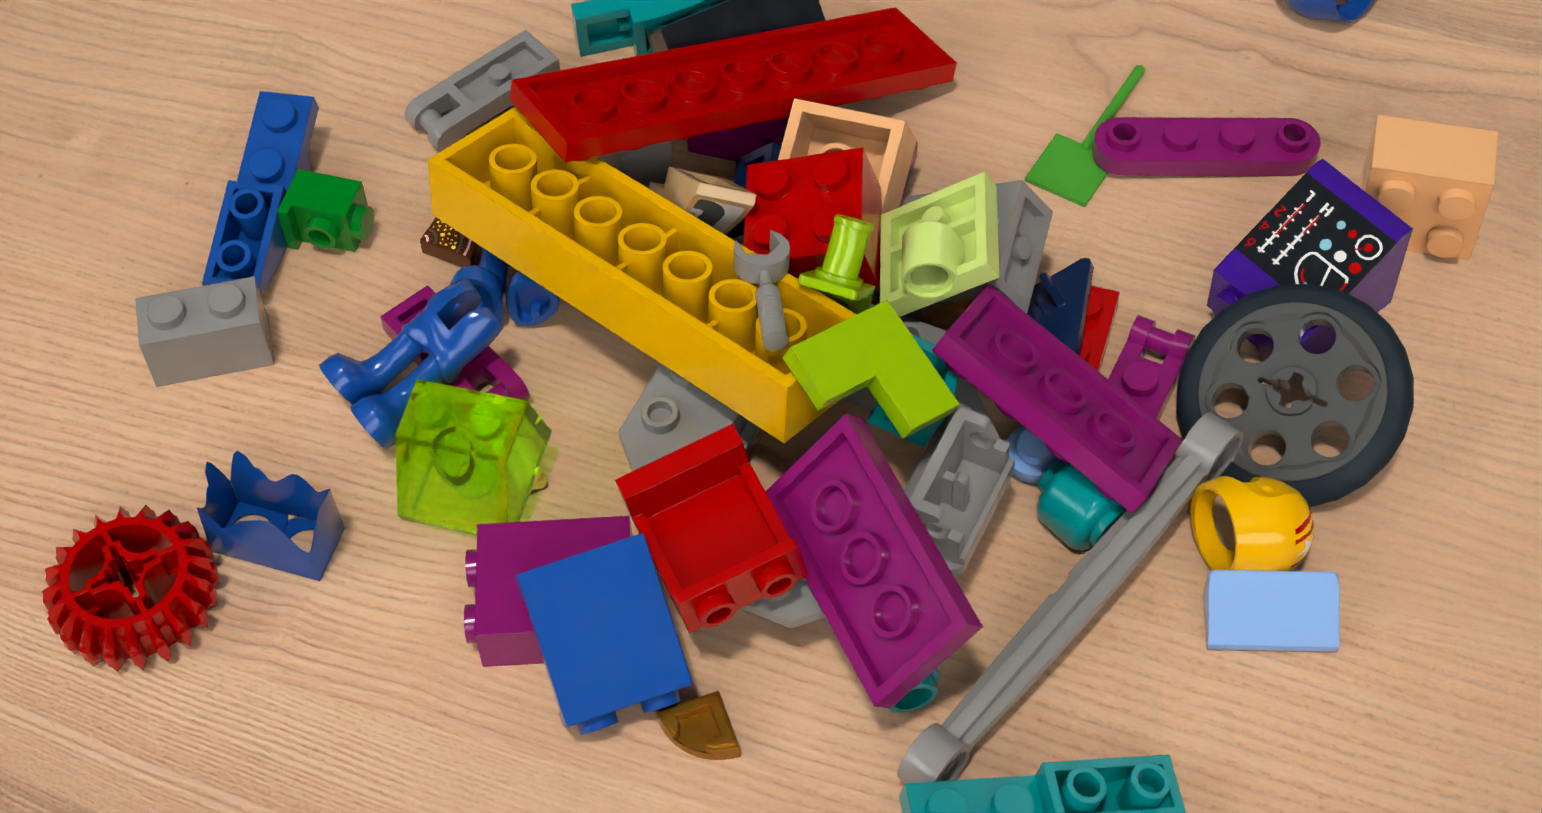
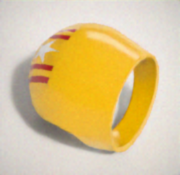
M1220 476L1198 485L1191 499L1190 515L1193 536L1201 556L1212 570L1291 571L1306 557L1314 539V522L1309 504L1299 491L1274 478L1257 476L1253 477L1250 482H1241L1232 477ZM1217 494L1224 502L1232 520L1235 534L1234 551L1226 548L1221 543L1215 529L1213 505Z

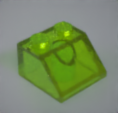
M417 379L395 434L398 516L402 520L477 536V524L520 522L552 430L527 400Z

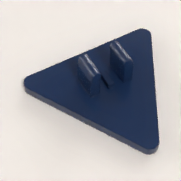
M1081 258L1052 276H1049L1047 273H1041L1039 275L1041 282L1034 285L1027 312L1031 318L1077 355H1080L1094 266L1089 258Z

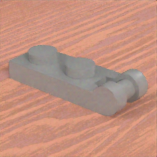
M524 30L417 96L407 106L405 118L416 130L420 132L426 131L429 142L441 152L464 138V135L513 105L510 101L512 79L561 70L559 59L531 33ZM450 108L453 109V111L449 112V113L446 114L445 116H442V115H441L443 112L447 111L448 109H450Z

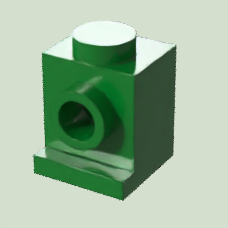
M301 169L297 170L277 210V216L287 247L299 250L302 242H307L323 249L337 248L356 252L360 241L367 240L370 236L374 223V211L372 207L368 206L362 181Z

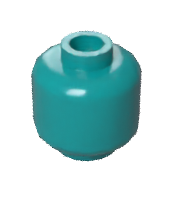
M1060 461L1052 465L1043 474L1037 486V489L1041 492L1036 506L1038 518L1069 547L1078 551L1092 548L1127 511L1117 501L1105 497L1097 489L1094 482L1070 463L1066 465Z

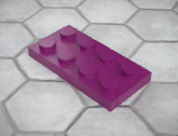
M988 284L932 349V352L946 363L953 374L961 379L968 380L994 401L997 408L1005 416L1020 422L1041 439L1053 455L1068 461L1094 482L1097 489L1105 497L1117 501L1131 513L1148 497L1183 441L1182 438L991 284Z
M845 414L765 491L789 536L796 540L808 574L805 579L874 707L892 708L983 627L861 417Z

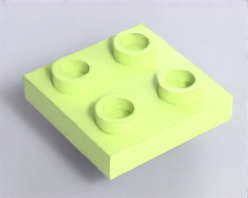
M985 171L881 215L880 303L888 300L899 317L999 278L997 185Z

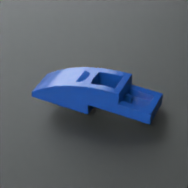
M259 92L237 181L228 180L202 281L203 286L255 277L260 294H262L271 281L287 248L277 216V210L297 170L312 171V165L307 155L319 106L313 96Z

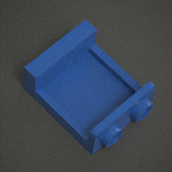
M643 533L514 576L521 601L525 603L560 710L559 716L563 726L569 727L578 724L581 735L594 732L618 723L616 710L639 702L643 713L667 707L681 701L677 689L693 684Z

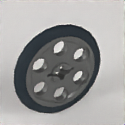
M1281 284L1249 293L1223 308L1202 328L1186 353L1177 382V415L1183 439H1185L1195 423L1208 412H1212L1244 434L1239 451L1222 476L1232 477L1241 482H1250L1253 477L1257 476L1274 478L1299 491L1309 504V507L1339 500L1366 485L1390 462L1405 438L1414 408V377L1406 349L1390 323L1369 304L1342 290L1315 284ZM1316 325L1328 326L1336 333L1335 344L1330 350L1321 354L1309 353L1301 346L1302 336L1305 331ZM1253 334L1266 335L1274 343L1272 354L1260 363L1246 362L1240 357L1242 342ZM1364 371L1370 374L1374 379V388L1371 394L1359 401H1350L1344 398L1338 389L1341 379L1347 373ZM1296 381L1302 382L1305 394L1312 398V401L1308 399L1306 402L1295 400L1290 408L1285 407L1282 395L1275 391L1274 388L1279 390L1282 387L1292 389ZM1235 388L1244 391L1248 395L1249 400L1246 410L1240 416L1224 418L1216 413L1215 401L1224 390ZM1328 426L1340 427L1349 435L1347 448L1335 457L1322 456L1314 450L1313 441L1316 434ZM1264 435H1276L1283 439L1286 445L1285 454L1281 460L1267 466L1255 462L1251 457V449L1255 441Z

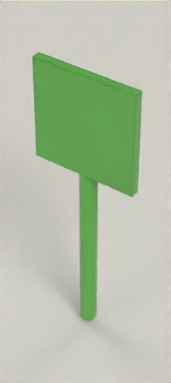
M1142 65L1135 66L1082 143L1056 133L1026 175L1025 182L1082 207H1086L1109 174L1101 169L1093 159L1092 147L1095 132L1100 124L1114 117L1144 74L1145 68Z

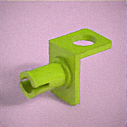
M835 214V223L823 267H816L815 270L800 273L798 283L814 288L828 298H837L844 301L853 313L859 314L869 309L875 286L863 283V279L858 277L869 235L873 230L874 224L854 217Z

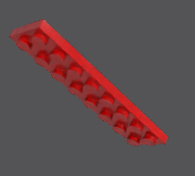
M894 7L512 79L510 101L564 163L572 161H586L592 157L625 150H638L644 146L672 140H686L693 136L710 132L738 129L744 125L767 120L785 119L790 116L794 99L837 107L867 99H880L886 95L910 90H923L929 86L953 82L957 62L901 11Z

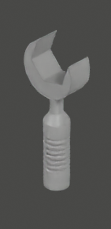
M770 230L769 250L771 252L768 255L746 254L739 243L735 241L733 267L735 273L742 280L760 285L756 290L755 297L763 345L768 350L777 351L785 348L789 340L780 289L773 285V283L782 280L788 273L790 245L784 236Z

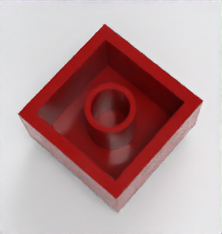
M863 147L747 165L746 189L757 195L754 207L745 216L744 247L756 254L768 255L771 252L769 250L770 230L781 234L788 240L790 245L788 273L799 279L800 273L815 270L816 267H823L835 223V214L861 219L874 224V227L869 235L858 277L863 279V283L880 288L881 186Z

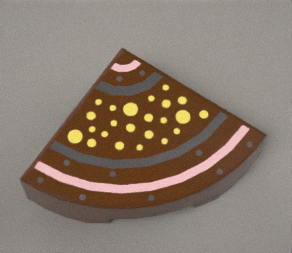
M437 217L420 239L422 252L462 268L476 265L478 261V244Z

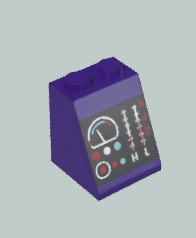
M1322 158L1300 178L1214 269L1207 306L1216 316L1226 306L1255 291L1281 284H1315L1342 290L1369 304L1378 313L1391 303L1413 228ZM1325 325L1312 326L1303 334L1301 346L1312 354L1325 353L1335 344L1336 333L1332 328ZM1253 334L1246 338L1256 347L1259 354L1265 360L1272 354L1274 343L1268 336Z

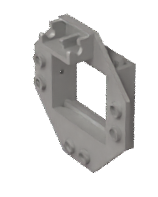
M830 298L833 301L850 310V307L844 301L837 298ZM904 315L900 317L911 334L935 345L947 332ZM660 363L618 432L631 470L634 471L732 423L748 453L761 428ZM958 378L954 393L959 406L944 418L935 431L904 489L953 576L965 572L1014 474L1015 460L1009 457L1010 443L1000 439L975 386L968 380ZM867 386L842 399L869 410L873 409L876 402L875 397ZM805 578L798 580L791 590L779 597L771 599L761 598L741 608L790 629L826 618Z

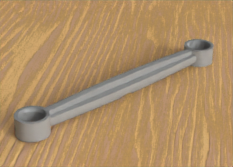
M1212 412L1206 413L1195 423L1183 440L1176 460L1161 474L1148 497L1133 513L1127 510L1068 573V579L1054 595H1049L943 724L934 723L915 739L899 765L897 772L899 779L905 783L957 780L968 762L971 749L1037 681L1109 600L1194 496L1197 486L1222 476L1239 451L1244 437L1242 431Z

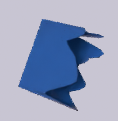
M238 450L233 454L230 480L215 465L206 462L205 475L208 482L206 505L203 508H196L212 552L320 581L345 530L331 490L326 489L317 492L306 480L297 474H290L276 482L269 480L259 468L254 467L249 459ZM288 514L297 516L295 518L290 519L289 521L287 518ZM247 515H260L268 520H248L235 523L238 519ZM314 530L310 552L300 549L290 538L300 531Z

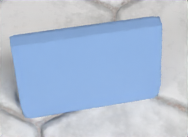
M1211 570L1208 572L1203 591L1207 649L1338 652L1339 578L1337 573L1258 570Z

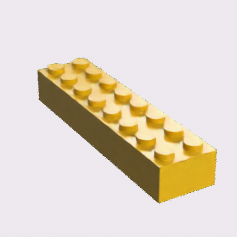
M513 107L428 159L433 216L781 442L786 443L837 403L835 402L818 411L782 357L791 346L857 314L814 288L799 284L797 278L787 273L782 280L773 283V285L780 289L789 341L785 348L772 351L766 349L762 341L755 297L756 290L760 285L744 281L735 273L733 267L735 241L597 157H592L586 161L564 163L517 108ZM739 244L746 254H756Z

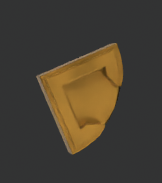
M719 691L656 711L658 722L665 735L684 752L708 760H728L740 757L739 744Z

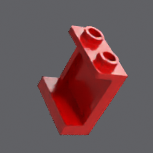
M733 423L615 479L625 506L639 534H644L652 561L689 634L702 627L713 628L722 625L730 620L737 610L761 598L771 599L779 597L791 590L798 580L808 576L801 550L796 540L790 537L752 468L744 443Z

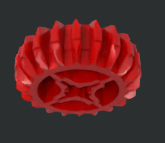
M145 504L136 517H131L130 513L120 506L116 519L109 522L95 514L94 529L87 533L73 529V547H55V558L58 565L45 568V580L49 587L44 589L42 593L43 603L48 610V622L54 633L60 635V639L66 649L72 651L74 655L81 653L84 660L93 667L105 659L108 666L118 672L127 659L131 658L135 666L144 670L148 656L155 653L169 661L171 653L169 647L176 642L191 647L193 636L189 629L208 628L209 616L206 609L218 606V594L215 586L220 584L218 580L220 576L216 564L212 560L214 555L210 545L200 537L196 527L191 525L189 521L180 523L178 517L170 509L157 517L155 511ZM126 578H131L139 593L138 597L134 598L125 582Z

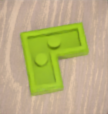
M888 300L791 346L782 357L818 411L867 386L903 439L950 415L959 406L957 399Z

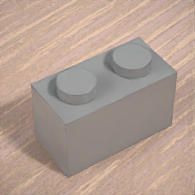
M255 277L135 298L139 346L156 387L274 365L269 318Z

